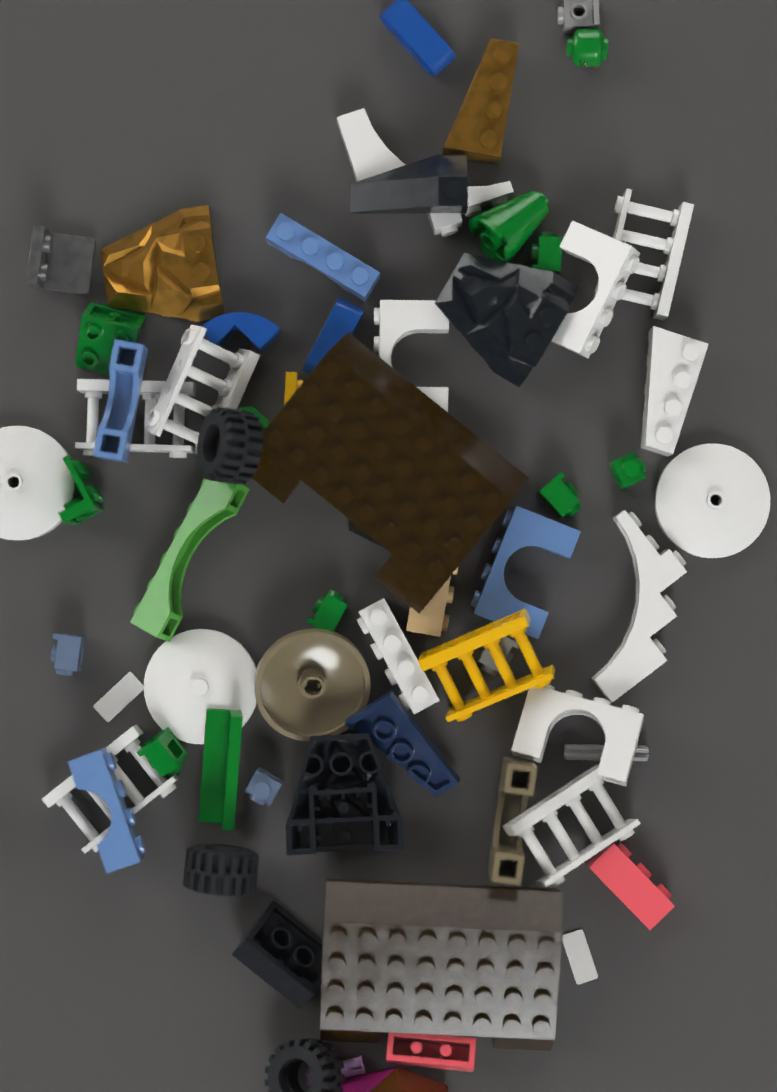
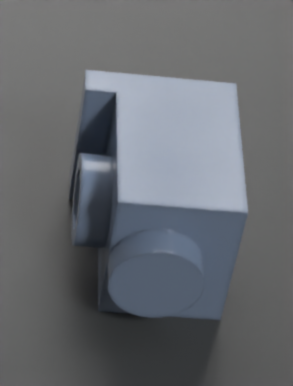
M53 633L52 639L58 640L57 645L54 644L51 651V661L55 662V674L73 676V671H82L86 636Z
M258 767L245 793L254 802L270 806L284 780Z

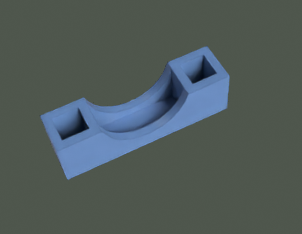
M282 213L279 214L266 236L267 243L292 259H297L313 267L333 280L342 289L364 302L367 301L380 279L379 271Z
M114 339L109 366L110 384L103 419L98 426L93 456L122 463L128 462L148 348L143 344Z
M105 747L68 761L77 790H87L99 795L106 802L110 810L111 825L109 832L97 845L106 873L140 862L144 858L143 853L146 852V847L142 837L136 836L133 825H136V818L133 810L126 807L124 797L127 796L122 780L117 781L114 770L117 769V764L112 752L108 753Z

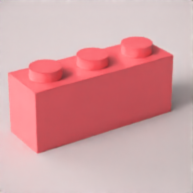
M621 841L617 845L613 842L595 854L586 864L631 912L651 930L675 907L669 900L673 895L661 883L657 887L652 883L649 878L653 874L641 862L636 866L629 859L632 853Z
M388 1032L386 1064L473 1072L476 1038Z

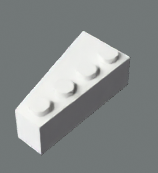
M655 326L648 331L641 448L667 457L674 453L709 345L708 343Z

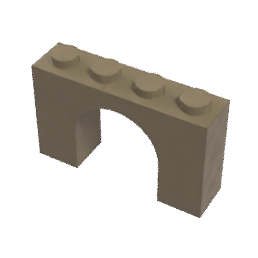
M503 756L487 869L491 882L521 886L525 855L522 851L523 837L519 838L518 835L508 836L502 826L526 811L528 798L534 795L537 766L531 760Z

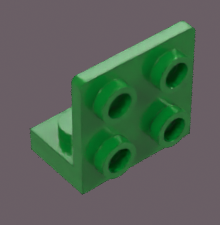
M91 302L81 317L75 366L110 375L109 366L114 339L137 343L138 337L145 327L147 316Z
M67 455L63 460L84 499L76 498L63 505L65 510L58 514L64 524L75 526L103 511L104 508L101 503L105 500L98 487L90 484L88 477L91 476V473L85 462H80L79 459Z

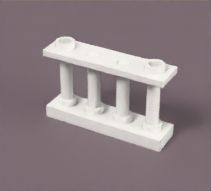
M626 189L623 197L618 196L614 213L618 214L613 238L619 241L663 250V254H667L665 265H660V267L639 262L634 272L657 278V282H661L659 293L654 292L651 295L626 289L621 299L650 306V309L654 310L653 318L664 321L669 315L694 204L682 202L678 210H664L630 202L632 190ZM627 213L670 223V226L674 227L672 237L663 239L623 229ZM599 279L596 285L594 296H596V293L598 291Z
M191 324L190 328L184 332L181 338L182 346L155 408L147 415L145 431L159 437L163 429L195 443L194 453L197 454L199 432L168 419L174 403L205 417L216 407L237 410L260 355L241 348L234 354L203 339L207 329ZM198 349L230 364V370L226 379L221 380L191 365ZM186 376L218 390L219 396L215 405L211 407L181 393L180 390Z
M77 379V391L85 393V398H88L86 443L75 442V448L83 450V455L93 456L99 422V399H102V394L109 393L110 380ZM143 380L140 395L145 400L144 444H131L129 452L169 453L170 458H187V453H194V447L184 445V438L173 434V445L155 444L156 435L145 431L147 415L155 408L166 381ZM184 382L180 392L188 396H196L195 383ZM174 403L173 421L185 426V407Z
M137 724L106 747L108 753L112 752L116 762L118 759L115 756L123 749L127 753L130 752L158 787L144 798L117 764V769L114 770L117 781L122 780L126 794L136 805L132 808L134 814L159 794L162 798L170 794L177 788L174 782L179 779L177 774L168 780L164 776L161 777L157 770L151 767L145 755L140 757L137 754L141 748L139 745L141 742L138 737L143 734V731ZM71 775L43 797L42 801L48 808L54 804H57L58 807L62 806L90 841L81 850L84 854L90 849H93L96 853L98 851L97 845L106 837L110 826L99 834L71 799L73 796L70 792L76 788V785ZM87 791L111 821L110 810L106 802L99 795Z
M599 764L589 768L502 826L508 836L518 835L519 838L523 837L545 875L535 881L538 886H549L550 888L558 886L565 880L564 875L616 840L623 841L635 833L633 829L641 824L638 819H627L624 821L603 786L604 780L597 778ZM587 789L595 793L615 826L614 829L603 836L600 835L580 802V794ZM564 804L567 807H571L592 842L579 852L556 816L558 814L557 809ZM540 820L547 822L569 858L556 868L533 833V825Z

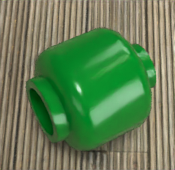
M578 29L575 31L574 37L567 40L566 54L567 56H572L573 65L576 67L597 68L602 64V61H607L609 37H604L603 31L599 29Z

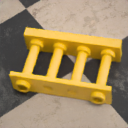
M526 608L420 654L418 663L422 671L430 668L432 671H436L452 703V707L448 708L445 717L447 722L455 719L457 722L464 721L473 715L472 712L534 686L536 689H540L552 682L551 679H554L555 675L554 666L550 665L542 668L525 633L531 619ZM508 635L515 637L531 671V674L517 680L499 646L500 639ZM482 646L485 649L488 648L505 685L491 691L472 655L474 653L473 650ZM456 657L458 660H462L479 696L464 702L446 667L447 661Z

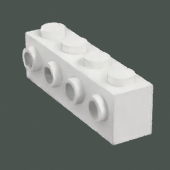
M385 598L359 611L361 617L356 620L364 635L370 632L375 641L370 646L377 659L384 658L389 668L384 670L391 685L393 686L397 683L401 689L402 694L398 695L404 707L407 710L411 709L416 714L440 701L425 672L422 671L417 657Z

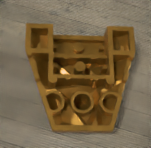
M209 205L179 209L100 249L109 307L140 313L159 314L162 317L168 318L176 317L197 323L206 322L225 314L216 266Z

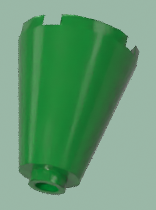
M528 191L475 215L469 222L470 232L473 237L476 234L481 240L478 247L488 258L509 263L549 213V201L541 192Z

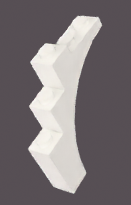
M364 108L337 117V125L356 182L406 165L382 142L373 129ZM507 181L489 186H468L467 213H427L434 235L440 233L442 237L452 235L458 232V227L462 226V214L470 217L482 212L481 208L489 205L495 207L508 201L514 193L511 182Z
M626 510L615 515L613 520L623 534L632 556L636 579L635 605L630 625L621 645L609 662L591 678L611 703L667 661L663 655L666 653L663 645L657 638L654 640L650 638L677 617L673 611L676 608L673 601L666 594L662 597L660 592L687 573L683 567L686 564L683 557L676 550L672 552L670 549H665L659 554L656 551L659 549L657 542L651 535L645 536L639 528L642 525L640 520L632 511L628 514Z

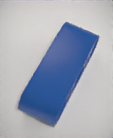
M396 0L379 15L386 28L432 77H435L456 58L450 46L408 0Z
M339 297L302 371L310 374L327 352L345 334L349 332L354 336L365 310Z

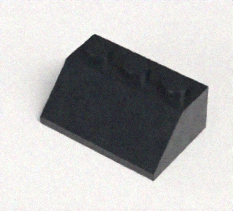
M273 900L231 955L300 1009L314 996L322 982L323 939Z

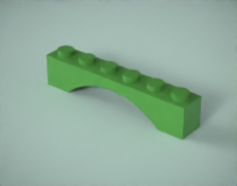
M203 478L195 500L189 504L187 515L181 526L176 529L174 540L168 551L163 554L155 576L148 582L147 591L142 601L135 607L130 623L156 638L168 642L171 641L183 618L181 603L182 585L193 553L201 541L215 527L237 515L250 490L242 484L210 481Z

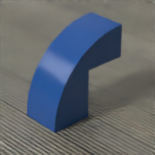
M247 312L223 314L202 325V327L207 329L204 337L211 343L221 346L238 329L261 353L282 333L280 328L270 320Z

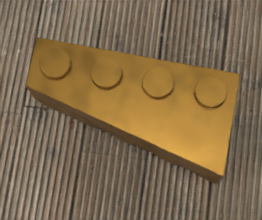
M497 39L490 40L444 145L443 154H466L467 160L499 165L520 43Z

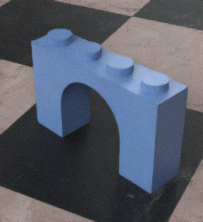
M515 506L513 511L507 510L501 525L506 527L502 538L497 536L491 553H494L495 557L492 565L486 563L480 578L485 581L481 592L475 591L470 606L474 607L473 614L493 622L526 608L531 619L525 633L528 636L539 639L549 612L516 599L509 592L504 581L506 562L515 551L527 546L539 547L569 559L572 556L581 531Z

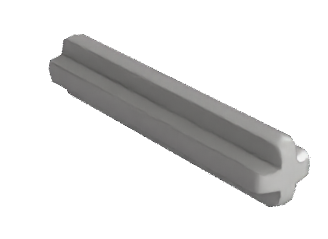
M565 744L563 747V757L566 760L600 761L604 745ZM637 745L633 761H648V747L646 745Z

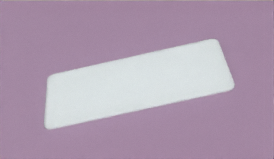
M128 672L93 707L107 722H110L144 690V685L132 672Z
M580 929L564 934L562 941L576 984L579 985L597 979L598 974L583 930Z

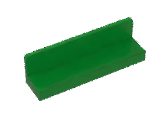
M207 709L198 820L200 822L221 823L222 830L234 831L243 721L242 711Z

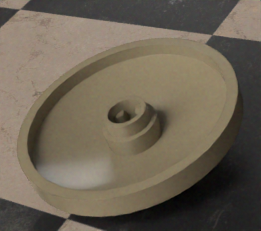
M316 628L292 632L272 644L262 656L254 679L256 702L264 719L277 732L299 741H309L311 736L339 735L349 728L344 724L346 718L367 705L371 689L369 670L358 648L350 640L336 632Z

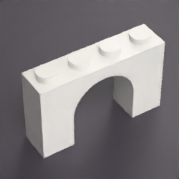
M572 221L560 244V248L568 254L594 265L599 277V286L596 296L587 307L578 312L567 313L551 342L589 359L591 353H594L599 346V336L603 328L611 322L613 317L612 310L617 300H620L626 291V282L630 273H634L638 267L640 253L626 243Z
M380 300V308H374V325H380V335L374 336V353L379 354V357L392 367L391 355L396 344L401 339L415 333H448L449 320L434 304L436 300ZM417 387L448 412V387Z
M550 684L540 689H536L535 686L530 688L512 746L513 756L541 763L553 726L564 717L584 715L596 721L605 734V745L597 771V778L626 786L642 729L644 714L639 713L638 708L629 705H622V708L611 706V702L603 698L594 697L593 701L582 698L583 694L573 690H566L565 693L558 692Z

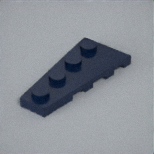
M392 690L346 718L344 722L346 726L351 730L353 728L356 729L359 733H369L373 745H376L387 754V759L394 764L398 763L407 770V775L433 796L437 797L459 784L460 777Z

